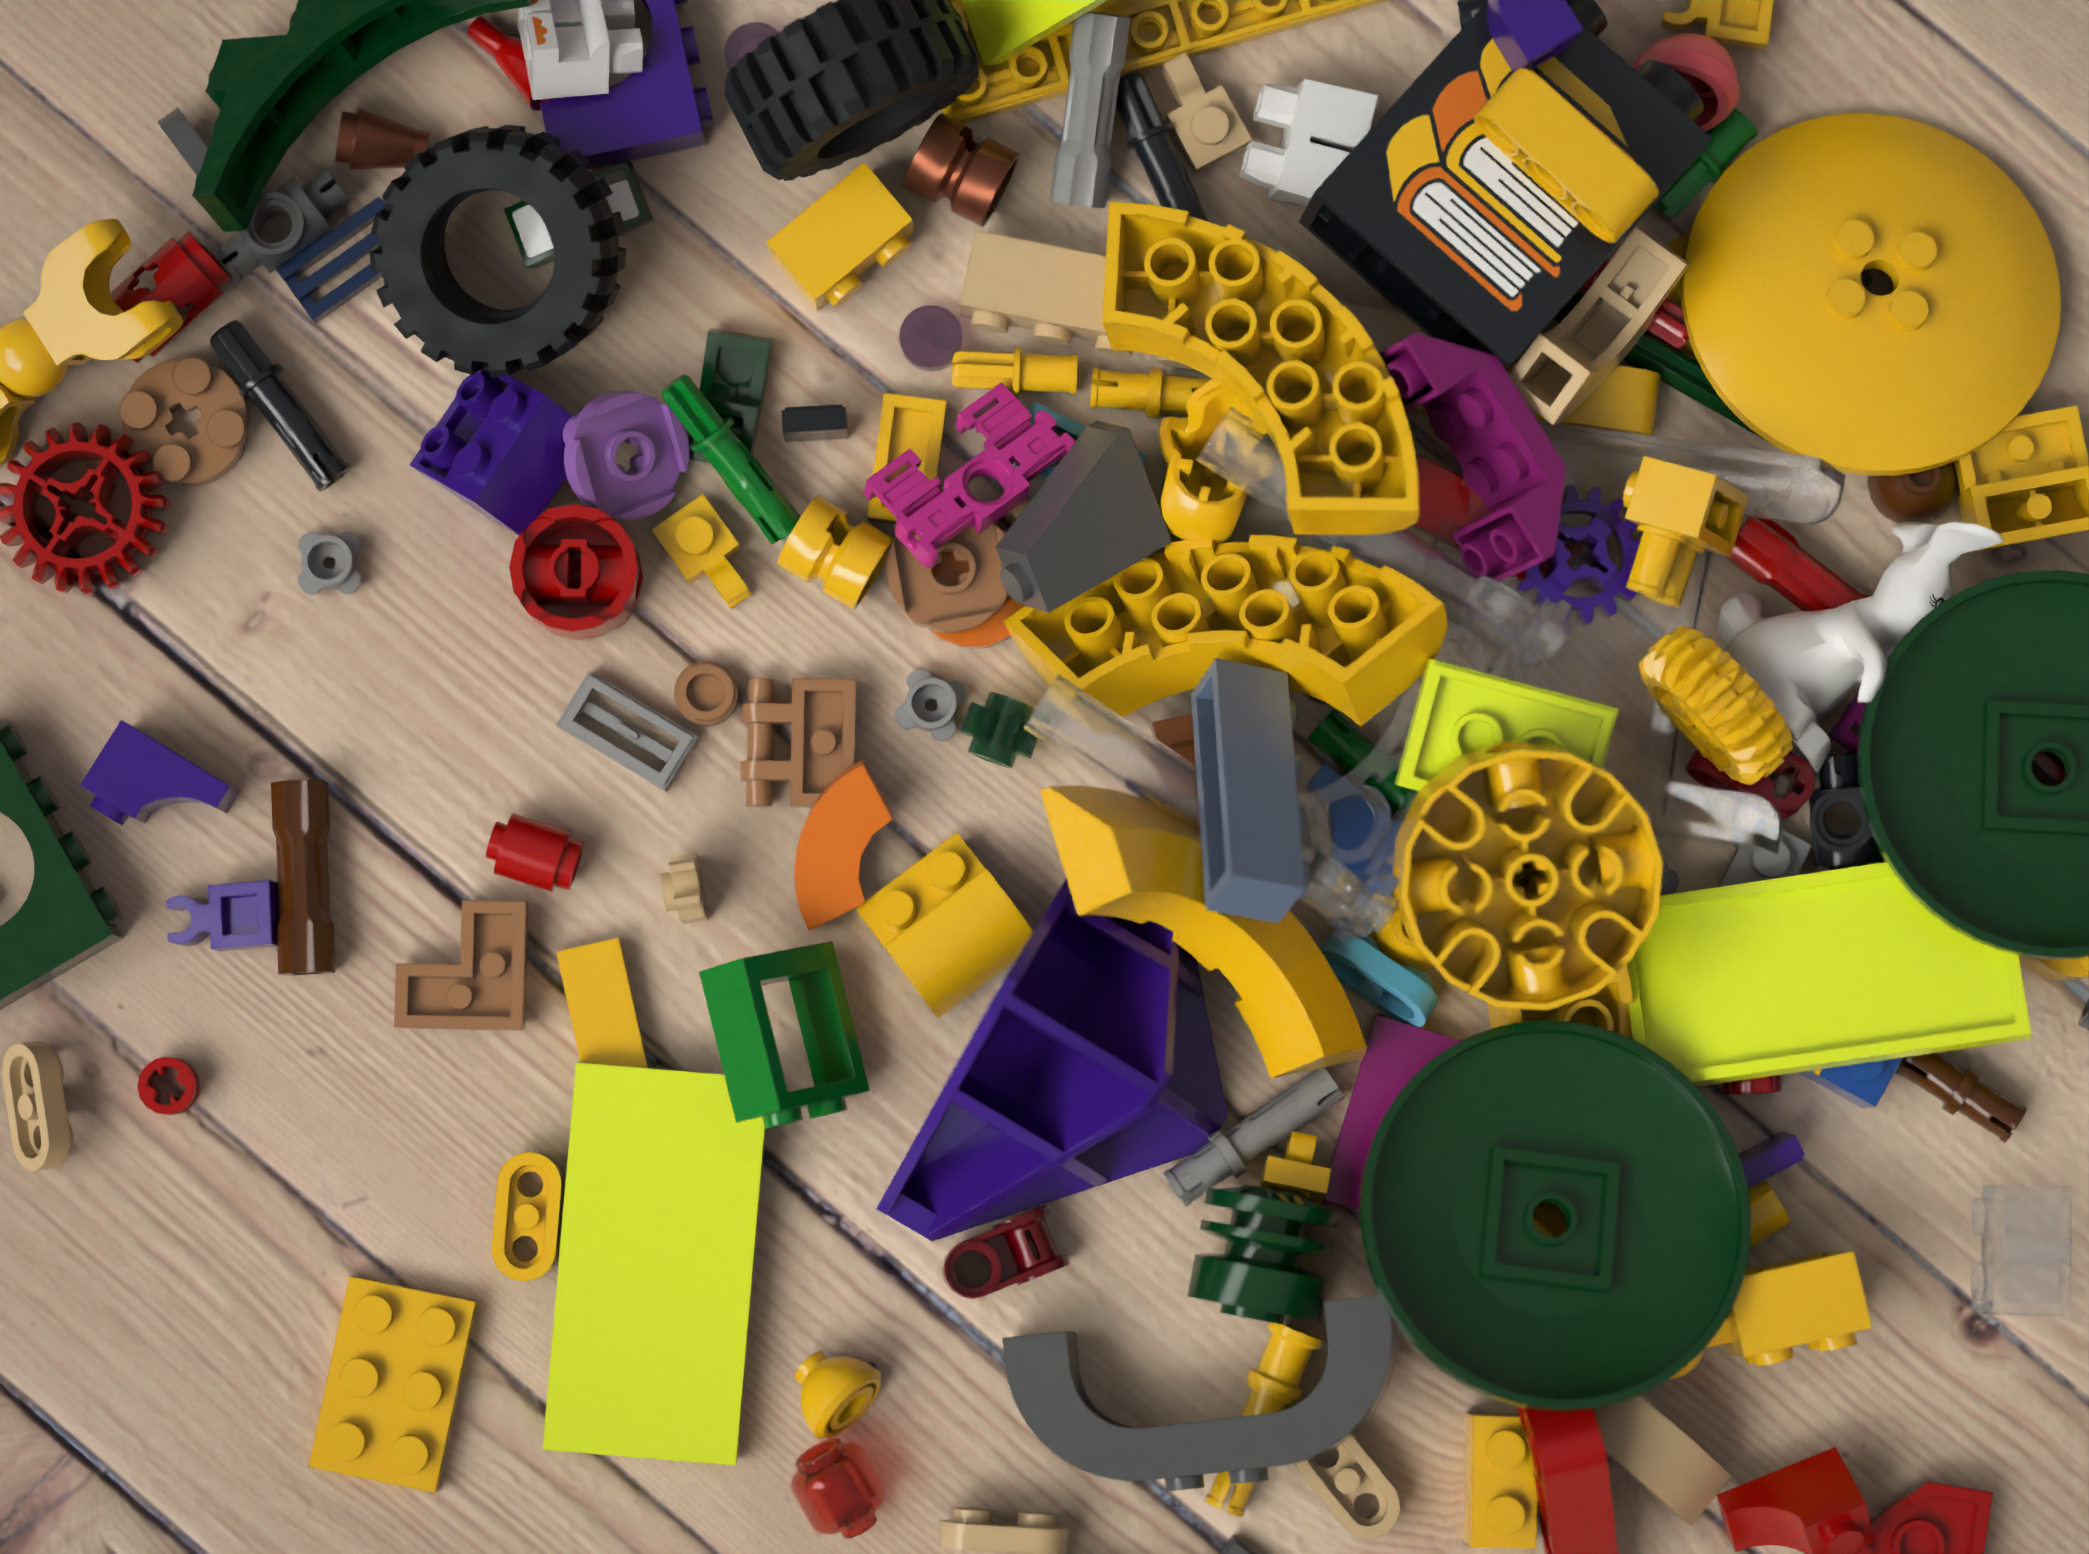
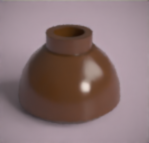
M1951 462L1944 466L1918 473L1896 476H1868L1867 483L1873 504L1889 520L1898 524L1906 521L1932 522L1947 510L1953 500L1957 477L1954 465Z

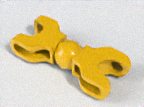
M119 219L94 221L48 253L41 273V291L38 299L23 312L24 317H19L2 325L0 328V467L12 458L18 441V422L22 413L36 401L34 397L42 396L59 386L68 374L69 365H84L92 358L97 360L142 359L170 338L183 324L182 316L170 300L165 302L154 300L141 302L126 312L114 302L109 289L111 270L131 247L130 237Z

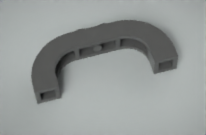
M1380 1295L1323 1301L1328 1337V1359L1319 1383L1303 1401L1287 1410L1276 1413L1135 1428L1120 1424L1104 1415L1091 1401L1081 1379L1076 1332L1060 1331L1002 1338L1007 1378L1014 1401L1029 1428L1046 1447L1067 1463L1096 1476L1124 1481L1165 1479L1167 1492L1205 1487L1203 1474L1229 1472L1230 1484L1269 1480L1268 1467L1307 1461L1323 1455L1347 1441L1371 1417L1388 1388L1397 1356L1398 1328Z

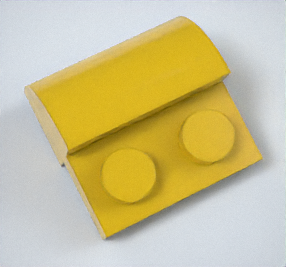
M2078 405L2017 416L2000 434L1969 455L1954 461L1961 493L1956 497L1962 522L1990 528L2003 537L2002 543L1976 551L2089 531V459Z
M957 832L867 899L865 904L855 909L937 1018H940L1014 962L1033 933L1027 921L995 878L982 865Z

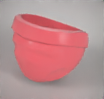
M1681 33L1661 38L1641 52L1631 65L1637 71L1647 59H1654L1664 63L1680 74L1694 88L1703 102L1704 111L1694 122L1704 131L1713 129L1729 117L1739 102L1738 74L1734 61L1726 48L1711 36L1697 33Z

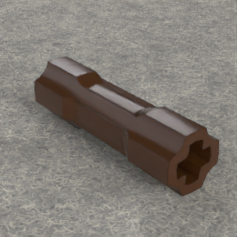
M314 779L272 782V828L276 837L279 921L276 926L278 974L294 976L336 973L334 924L330 918L327 836L330 830L328 782Z

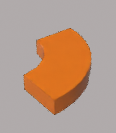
M864 759L843 771L823 790L810 809L800 833L794 866L795 890L802 917L809 931L866 903V894L859 874L861 855L873 834L893 820V812Z

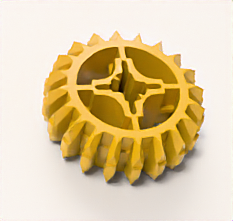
M1682 625L1670 634L1666 633L1648 649L1649 653L1639 662L1641 679L1648 688V694L1658 703L1659 710L1673 723V727L1678 729L1687 742L1692 744L1704 758L1711 761L1719 771H1724L1732 780L1752 785L1762 777L1770 775L1784 762L1783 758L1793 749L1791 729L1785 724V717L1776 710L1774 701L1763 692L1760 684L1751 678L1745 668L1740 666L1728 651H1723L1712 638L1705 637L1701 631Z

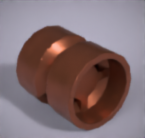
M940 113L931 124L917 149L906 174L904 187L934 203L943 197L950 199L952 212L983 227L999 204L1015 171L1020 153L991 138L977 143L973 141L971 128Z

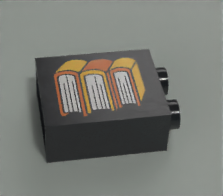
M1488 0L1318 187L1299 220L1301 225L1427 336L1497 356L1506 372L1712 140V137L1694 122L1704 111L1703 102L1694 88L1680 74L1664 63L1654 59H1647L1636 71L1598 38L1606 29L1608 23L1605 14L1594 0H1565L1581 24L1583 31L1572 47L1533 69L1531 72L1544 80L1641 167L1658 188L1659 194L1657 198L1615 243L1606 242L1588 230L1499 150L1477 127L1474 115L1513 74L1489 31L1487 22Z

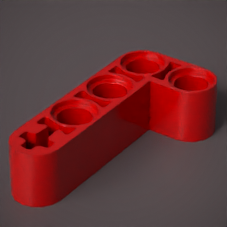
M1517 1406L1532 1456L1544 1553L1618 1554L1608 1462L1594 1410L1557 1412Z

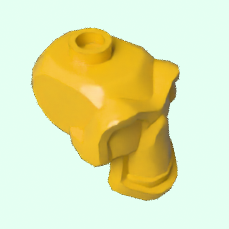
M1210 379L1189 397L1186 404L1188 417L1177 418L1169 416L1162 418L1158 431V441L1167 466L1158 506L1167 530L1171 534L1183 540H1213L1217 544L1230 539L1249 489L1260 485L1274 471L1279 454L1271 446H1267L1259 440L1267 432L1246 405L1227 388Z

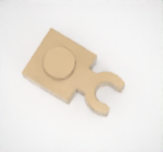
M696 853L671 856L669 872L661 873L666 911H678L679 921L683 924L707 921L708 914L700 857Z

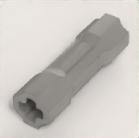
M1089 11L1074 20L1069 54L1071 68L1061 144L1056 153L1050 198L1052 202L1091 208H1105L1111 168L1110 146L1120 72L1125 63L1130 18L1127 16Z

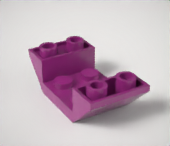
M1416 332L1379 352L1390 376L1397 386L1405 413L1421 404L1429 415V423L1432 430L1442 441L1447 443L1463 469V476L1468 487L1481 497L1488 508L1451 534L1460 547L1461 558L1469 571L1478 576L1484 587L1487 588L1553 556L1556 549L1566 465L1498 357Z

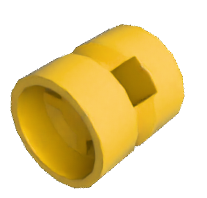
M818 494L809 503L789 535L779 555L777 566L806 583L817 578L823 581V592L826 595L855 610L881 572L895 539L865 521L856 526L849 523L848 511Z

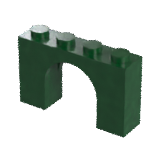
M9 721L2 725L0 724V813L16 823L26 836L34 859V878L30 893L23 906L10 920L0 926V1010L123 939L115 924L123 919L117 903L105 886L97 890L94 888L83 869L92 864L87 851L73 831L65 835L63 834L52 815L53 812L60 809L58 801L41 776L33 780L20 759L28 754V750L17 730Z

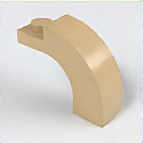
M1635 226L1579 303L1554 329L1546 333H1539L1509 374L1527 405L1552 425L1558 424L1571 416L1603 384L1657 317L1655 312L1691 264L1642 227Z
M1641 1396L1612 1406L1593 1409L1601 1431L1606 1455L1649 1494L1690 1526L1694 1524L1732 1477L1707 1452Z

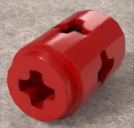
M188 231L178 241L171 237L120 283L111 294L114 302L124 312L134 308L141 302L153 300L159 302L170 300L179 307L193 304L187 311L189 317L183 322L180 329L150 353L152 357H155L225 294L222 287L232 277L214 255ZM157 267L159 268L153 275V279L157 284L153 291L147 287H140L134 290L140 283L138 277L144 271H153ZM133 359V360H134L135 362L139 363L142 359Z

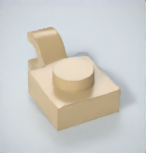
M1185 52L1163 64L1164 69L1161 70V73L1180 105L1179 108L1168 113L1165 119L1168 123H1172L1174 127L1172 132L1195 173L1244 148L1252 141L1223 85L1205 93L1196 70Z

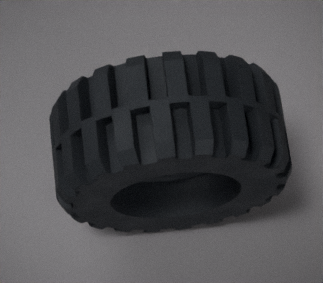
M837 0L835 2L831 1L815 9V12L804 18H798L786 25L782 31L774 36H769L759 43L754 51L746 53L737 61V66L732 67L727 73L724 95L762 170L778 180L790 181L799 176L805 178L815 175L818 171L829 170L849 159L858 158L872 151L873 148L903 135L910 128L927 121L934 113L948 107L955 101L957 96L964 94L971 88L972 83L979 76L980 57L950 0Z
M504 125L499 128L484 126L470 129L435 143L433 147L417 154L404 165L405 172L400 177L392 180L382 197L387 202L383 211L375 214L371 230L372 234L379 236L378 248L370 252L371 271H381L385 286L376 291L383 308L393 304L401 319L394 324L395 327L406 339L415 334L425 344L421 349V353L435 362L446 357L455 361L454 370L471 375L480 370L489 371L491 377L511 376L515 372L524 369L530 372L549 364L576 347L579 342L598 327L604 320L602 317L604 311L614 303L621 287L616 283L619 271L625 268L626 249L619 247L618 234L625 230L621 212L612 213L606 197L613 194L604 177L596 181L586 169L591 162L577 149L569 153L559 147V138L546 132L536 135L527 133L525 126ZM505 191L521 198L540 215L549 230L555 256L553 275L542 294L525 306L509 310H500L486 306L466 293L450 271L444 247L445 230L449 216L462 201L479 192Z

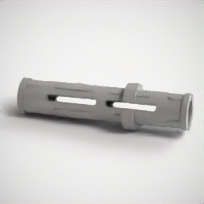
M1325 1068L1315 1069L1301 1081L1271 1099L1235 1126L1233 1125L1223 1133L1219 1129L1207 1137L1210 1141L1209 1143L1198 1149L1197 1152L1184 1161L1163 1172V1176L1169 1182V1186L1181 1203L1187 1207L1191 1202L1202 1196L1207 1191V1188H1212L1231 1175L1238 1178L1247 1171L1245 1165L1291 1135L1292 1131L1298 1130L1324 1110L1342 1101L1344 1096Z

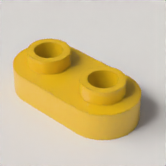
M525 1152L511 1157L502 1166L497 1178L491 1252L493 1261L499 1271L506 1277L516 1281H531L544 1276L553 1267L558 1255L564 1185L563 1176L557 1164L549 1157L540 1153ZM529 1172L537 1173L543 1180L542 1191L535 1197L526 1196L520 1188L522 1177ZM523 1236L533 1238L538 1246L536 1256L530 1261L520 1260L515 1253V1244Z

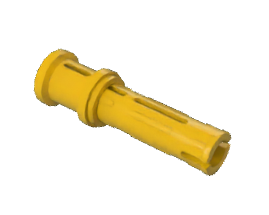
M1269 1322L1267 1328L1271 1331V1335L1257 1368L1249 1369L1246 1376L1248 1379L1247 1386L1252 1388V1391L1241 1417L1280 1412L1285 1410L1287 1403L1294 1405L1296 1400H1300L1303 1390L1299 1387L1301 1377L1312 1351L1321 1349L1324 1340L1287 1323L1277 1324ZM1229 1472L1217 1473L1209 1495H1206L1204 1501L1218 1509H1222L1230 1487L1235 1485L1226 1509H1228V1513L1243 1517L1244 1509L1255 1482L1230 1484Z

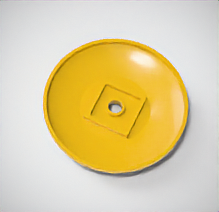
M1844 113L1822 116L1794 124L1761 140L1743 153L1725 170L1711 188L1695 217L1683 259L1691 264L1681 277V302L1685 326L1687 327L1688 337L1699 365L1718 396L1743 423L1773 446L1816 466L1843 473L1866 476L1912 474L1944 466L1976 451L2000 434L2020 414L2040 385L2056 346L2061 313L2059 274L2047 233L2027 198L2003 170L1965 141L1928 124L1899 116L1877 113ZM1868 269L1882 270L1891 278L1893 292L1883 296L1870 293L1862 284L1861 273Z

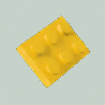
M349 1276L308 1467L433 1493L438 1492L478 1301Z

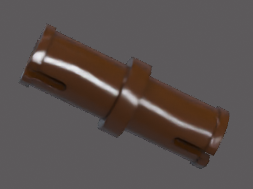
M1939 1053L1904 1057L1895 1071L1897 1075L1904 1076L1944 1102L1943 1110L1952 1116L1957 1111L1999 1137V1140L2003 1143H2006L2011 1137L2012 1129L2016 1130L2027 1111L2025 1106H2020L1979 1080L1980 1072L1973 1067L1968 1066L1964 1070Z

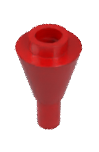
M483 16L477 17L470 24L467 36L495 57V62L532 110H541L540 102L557 99L533 100L521 39L509 37Z

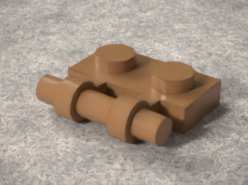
M751 678L748 680V703L742 704L741 724L748 725L747 760L741 761L740 781L747 782V807H772V782H790V806L812 808L823 790L838 775L856 763V679L792 678V703H774V679ZM773 725H791V761L772 760Z

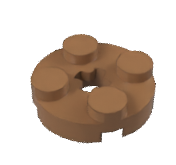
M187 357L184 359L167 360L149 368L138 377L131 386L129 393L122 399L119 408L121 434L125 433L134 440L132 447L128 451L130 456L137 451L145 449L153 457L152 461L142 468L146 473L160 471L163 479L170 484H182L184 486L206 485L226 475L235 467L245 449L243 445L248 436V426L250 427V410L246 398H242L239 394L241 389L224 371L205 363L199 358ZM181 407L188 412L198 408L202 415L195 422L198 433L189 439L182 432L172 435L169 426L175 421L173 413Z
M995 523L980 534L970 525L937 549L939 553L935 567L941 565V554L946 552H954L957 562L967 561L969 572L959 576V585L947 586L944 578H934L932 568L924 567L896 536L886 561L887 582L896 605L907 615L913 624L937 633H964L984 625L1003 608L1008 596L1001 581L1000 571L1003 569V565L996 550V545L1005 535L1004 532ZM918 534L915 535L917 541L921 539Z

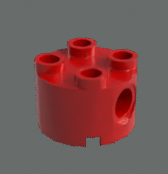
M578 504L550 508L537 516V520L530 523L527 529L523 530L514 542L509 565L513 592L535 623L553 635L575 640L604 636L613 629L623 626L630 618L632 610L639 601L643 583L640 555L623 527L602 510Z

